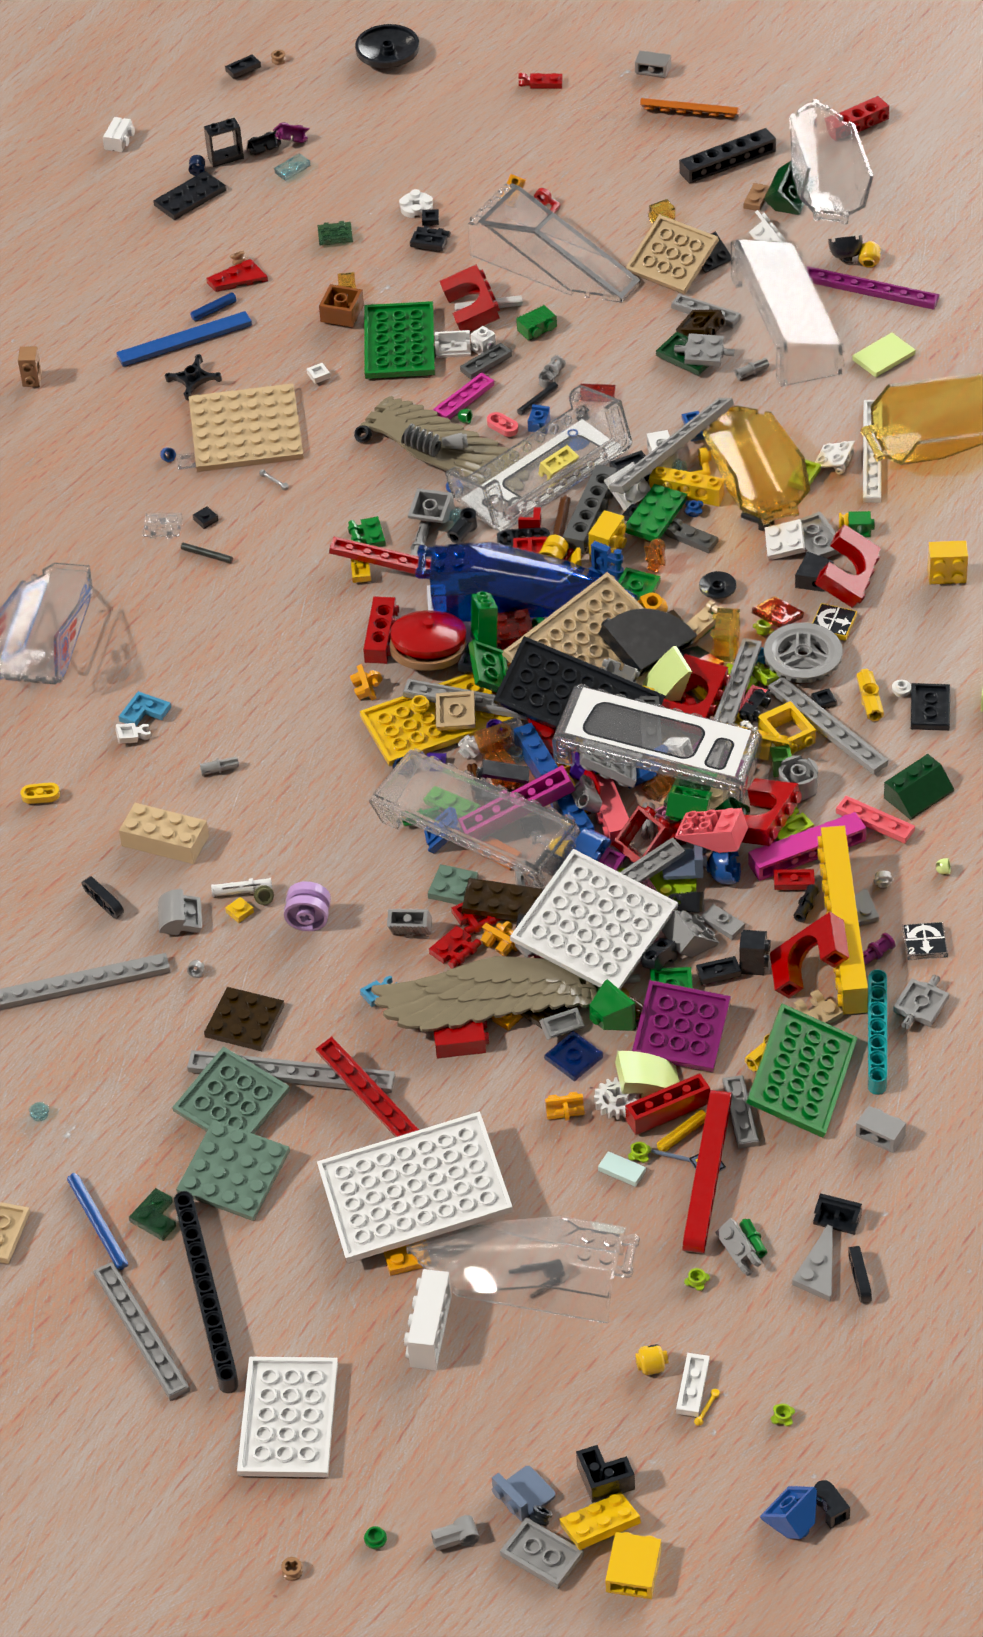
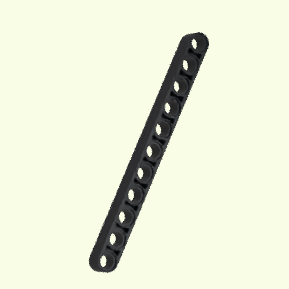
M181 1191L174 1197L175 1209L218 1386L223 1393H233L239 1386L237 1371L194 1199L190 1192Z

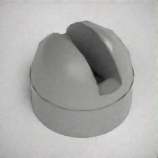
M193 960L190 962L187 972L190 976L199 978L202 976L205 966L203 962Z

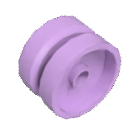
M303 881L292 885L287 892L284 908V919L288 925L301 931H315L324 927L328 921V909L331 902L329 891L322 885L314 882Z

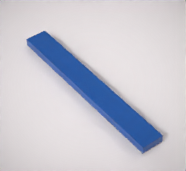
M246 311L118 351L116 352L117 358L121 365L125 367L252 326V321Z

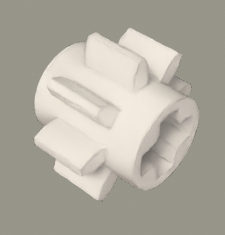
M466 735L458 744L461 748L458 752L464 758L470 757L473 759L481 752L480 744L482 741L476 735L471 737Z

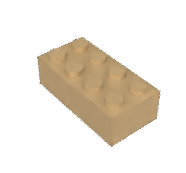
M134 803L119 829L121 845L124 847L190 864L195 863L209 837L207 820L139 803Z

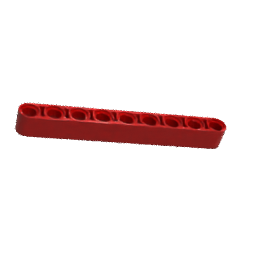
M710 1090L684 1231L683 1251L705 1254L731 1109L732 1092Z

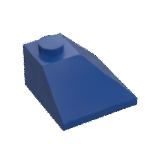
M788 1486L759 1517L786 1538L802 1539L809 1534V1529L815 1524L817 1490L815 1487Z

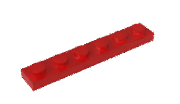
M335 536L329 548V554L437 579L441 566L439 561Z

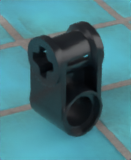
M704 892L674 893L668 896L672 900L673 897H677V900L681 901V904L676 909L678 911L704 912Z

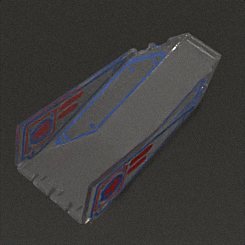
M54 562L42 569L41 576L37 577V574L31 575L30 582L26 583V581L22 580L0 608V680L5 678L8 681L21 682L24 680V682H42L43 684L53 685L64 680L93 594L90 565Z

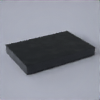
M911 683V730L949 731L950 684Z

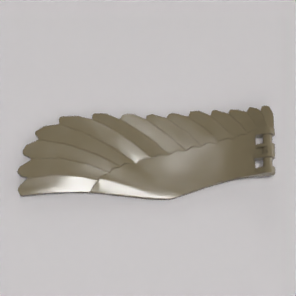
M393 396L387 397L374 408L375 411H372L366 417V422L360 425L368 426L371 431H377L390 437L416 459L470 480L480 486L521 460L518 458V452L498 446L497 441L490 438H480L477 432L466 431L464 426L450 423L448 418L437 416L438 412L425 410L423 405H413L412 401H402V398L394 399ZM412 423L415 425V428L420 426L421 431L427 429V434L430 431L433 432V437L435 434H438L439 441L441 442L442 438L461 432L462 434H467L468 448H464V450L446 449L442 447L441 443L439 453L435 457H431L429 454L413 449L411 446H406L405 443L402 444L401 438L406 428ZM522 470L505 482V487L513 493L524 492V486L521 482L529 481V474Z
M494 956L414 981L374 985L371 988V992L379 996L376 998L375 1004L378 1007L387 1008L383 1011V1016L386 1019L398 1021L397 1025L401 1028H420L421 1032H429L447 1026L451 1029L459 1028L470 1021L481 1023L492 1016L501 1018L510 1013L519 1015L529 1010L533 1013L541 1012L548 1007L554 1010L564 1005L567 1008L577 1005L586 1008L589 1007L598 989L596 985L543 958Z

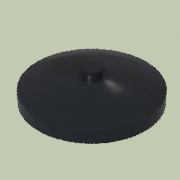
M383 24L371 27L362 32L355 42L357 57L363 63L377 68H393L404 65L416 57L420 48L417 34L410 28L397 24Z

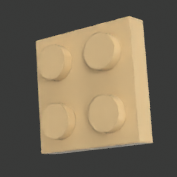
M474 691L436 693L437 731L476 728Z

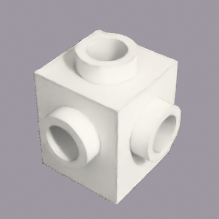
M484 326L470 334L471 350L478 355L496 346L495 333Z

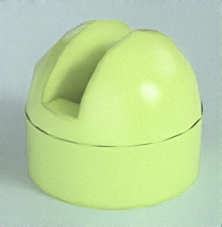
M949 858L939 859L936 862V871L938 873H951Z

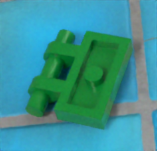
M378 516L360 519L361 525H357L354 520L348 522V532L352 535V541L377 547L386 546Z

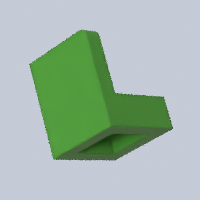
M789 745L770 747L773 777H779L781 763L786 758L792 756Z

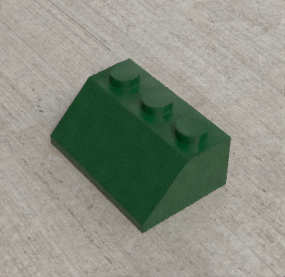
M791 160L778 168L764 200L775 211L799 215L814 182Z
M926 754L884 782V799L910 820L954 791V787L943 766L929 754Z

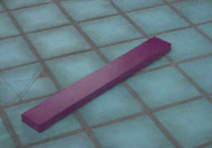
M807 266L802 276L803 282L933 310L940 297V294L810 266Z

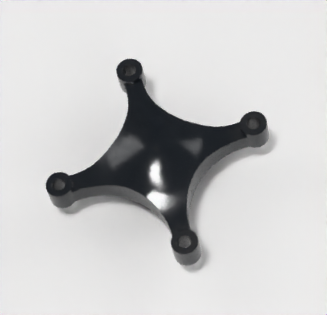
M200 354L195 356L194 363L187 366L184 371L165 374L166 382L174 380L185 385L184 397L187 401H189V396H191L193 390L211 380H216V382L222 381L220 372L209 373L200 367V364L203 363Z

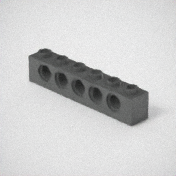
M596 464L563 535V538L568 543V550L573 549L575 551L576 548H580L581 554H585L587 547L589 548L588 533L603 511H607L609 499L613 498V494L604 480L616 473L617 468Z

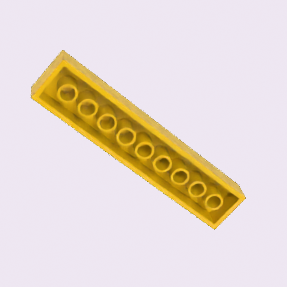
M845 826L822 827L821 836H817L818 860H820V875L823 879L824 906L827 910L826 914L832 912L844 920L849 959L833 968V973H835L836 977L835 988L838 992L837 1003L838 1007L842 1006L843 1015L867 1013L868 986Z

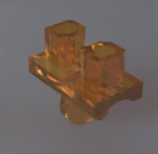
M654 539L650 543L645 542L644 549L648 570L659 572L660 566L666 565V545L663 540Z

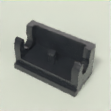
M820 1193L814 1211L813 1224L825 1228L827 1225L833 1227V1230L855 1235L862 1216V1203Z

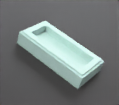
M608 1151L598 1165V1171L636 1187L645 1174L646 1167Z

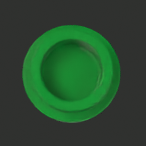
M378 1526L370 1527L364 1534V1542L371 1549H379L386 1544L387 1534Z

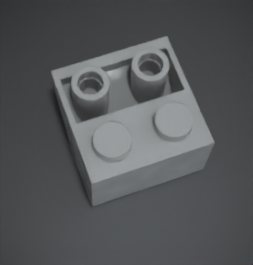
M674 910L670 919L661 930L668 940L676 941V950L679 954L694 957L719 944L718 940L714 937L715 933L705 926V921L701 916L689 914L684 910L682 912Z

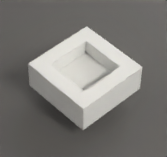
M323 363L307 368V374L315 384L331 378L330 372Z

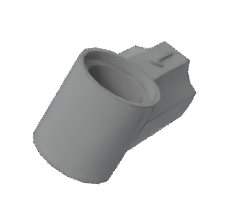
M470 1515L461 1516L453 1524L431 1531L436 1551L458 1544L471 1546L480 1539L473 1517Z

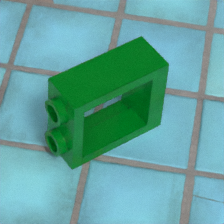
M478 592L477 594H472L470 636L475 641L497 648L498 607L490 593Z

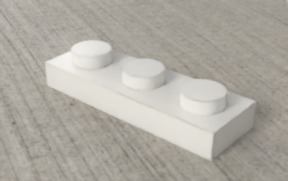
M687 1353L676 1414L699 1417L710 1356Z

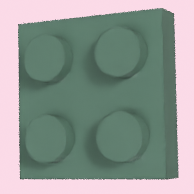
M440 864L427 893L428 898L456 905L462 903L468 879H478V872Z

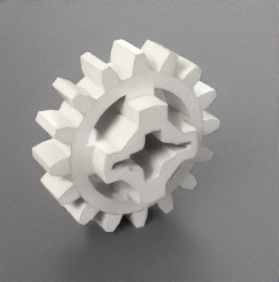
M617 1077L614 1078L613 1082L606 1079V1084L600 1083L599 1089H595L594 1095L596 1110H601V1115L607 1113L609 1119L612 1116H616L617 1120H619L620 1115L626 1118L625 1105L640 1099L639 1093L622 1094Z

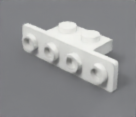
M757 210L755 213L762 222L749 232L766 255L781 245L791 258H794L795 256L791 253L793 248L788 242L784 243L786 239L780 232L776 233L778 229L772 222L768 223L770 221L765 213L761 214Z

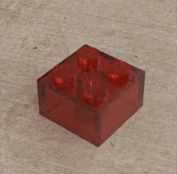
M528 609L498 613V649L504 650L533 629Z

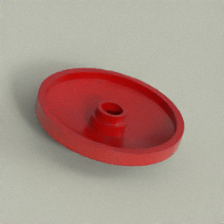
M423 610L412 612L400 617L391 627V642L393 646L401 653L415 658L433 659L448 656L458 651L466 641V627L464 623L456 616L442 611Z

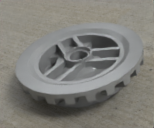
M805 622L792 623L778 628L767 638L764 645V658L766 665L770 666L772 672H777V676H783L786 680L792 682L810 683L822 680L824 676H830L832 671L838 669V665L842 661V645L839 638L832 631L821 625ZM801 651H805V652H807L808 654H807V655H800V654H798V653L801 652Z

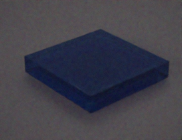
M572 1031L544 1055V1058L575 1082L603 1058V1052Z

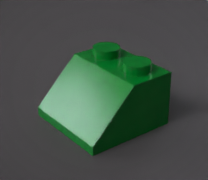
M673 785L669 792L665 816H670L671 820L681 821L685 814L690 811H708L713 792Z

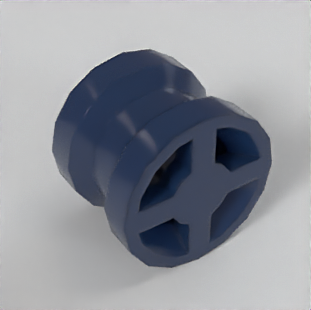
M201 155L190 157L188 167L190 174L196 176L205 171L204 157Z

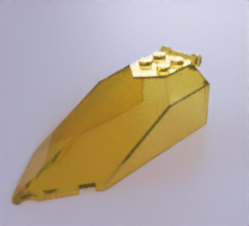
M983 373L888 384L871 404V425L864 426L860 430L874 453L875 461L887 458L900 465L941 460L983 445ZM872 433H874L882 451H880Z
M732 406L728 409L727 413L719 416L717 421L709 424V429L707 428L703 431L721 478H724V485L740 510L761 518L763 525L788 516H799L797 506L811 490L805 457L772 412L766 411L764 414H759L758 409Z

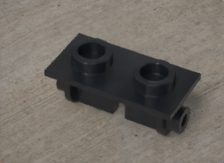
M270 131L262 136L249 139L246 150H249L251 155H257L266 151L264 146L268 150L279 147L281 140L277 139L276 131Z
M762 689L755 690L748 699L749 703L746 702L739 711L740 719L749 720L751 725L754 721L757 722L758 716L762 714V710L764 708L767 709L771 702V698H769L770 689L766 693Z

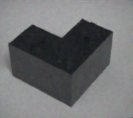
M743 930L741 932L739 947L741 974L764 976L765 967L769 968V955L766 954L770 952L771 940L767 939V931Z
M598 1445L576 1451L577 1468L592 1503L606 1499L619 1492L626 1493L635 1490V1474L627 1456L605 1463Z

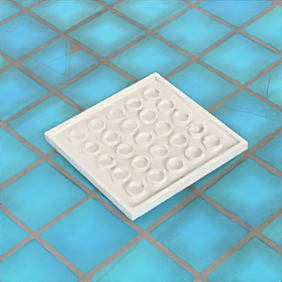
M573 849L510 936V941L598 987H601L603 982L608 979L617 988L621 989L640 962L643 953L652 945L670 919L673 911L677 909L678 902Z

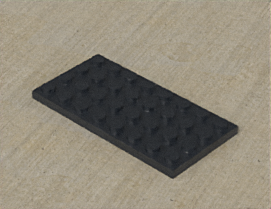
M524 636L493 703L565 733L583 687L638 702L640 696H659V707H661L666 696ZM600 704L595 708L585 725L586 731L591 734L641 746L640 713L638 711L610 704ZM565 733L579 740H582L583 738L581 736ZM588 739L634 761H637L640 755L638 751Z

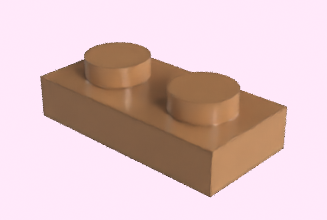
M753 183L743 203V208L760 212L770 186Z

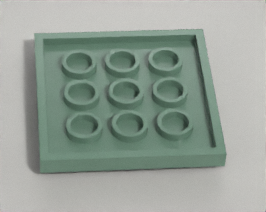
M223 1046L174 1104L172 1109L175 1113L206 1132L214 1119L255 1134L288 1094L290 1087Z
M213 1119L176 1191L177 1193L181 1191L190 1192L194 1200L254 1221L290 1152V1147Z

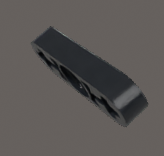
M92 876L81 882L85 892L110 916L117 918L124 913L121 903Z
M860 1246L848 1247L849 1262L860 1303L872 1301L871 1287Z

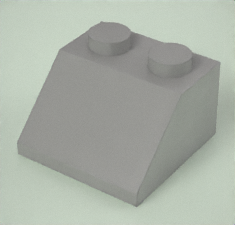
M417 488L408 518L439 523L450 521L455 508L453 494Z

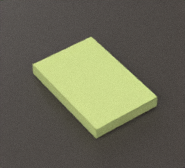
M890 333L852 355V360L874 377H878L914 356L916 350L895 334Z

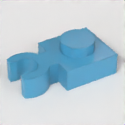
M392 976L384 978L382 983L376 980L360 989V995L371 1007L376 1005L375 1000L379 997L371 992L372 986L391 984L393 982Z

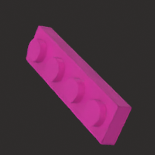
M480 373L436 406L433 411L438 412L437 416L450 420L460 410H463L492 388L494 380Z

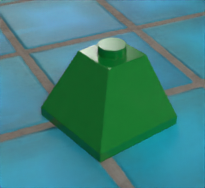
M608 979L605 980L589 1005L590 1020L603 1030H635V1002Z

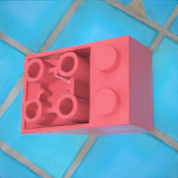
M742 808L700 812L690 811L685 814L675 837L676 839L718 853L738 851L748 826Z

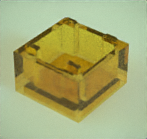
M717 608V613H713V620H716L715 630H711V636L714 639V649H711V654L724 662L734 663L739 650L740 609Z

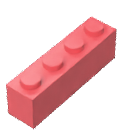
M597 774L595 776L601 787L600 798L602 799V806L596 813V819L599 825L602 824V834L611 839V846L629 820V817L613 779H606Z

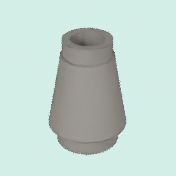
M461 432L443 437L442 447L457 450L468 448L467 434H462Z

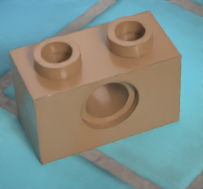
M20 347L18 365L22 386L40 387L42 369L38 347Z

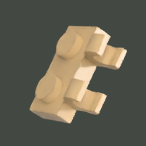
M818 989L810 993L813 997L810 999V1002L815 1006L810 1011L802 999L794 1002L796 1006L794 1009L829 1025L843 1017V1011L831 998L825 1001Z

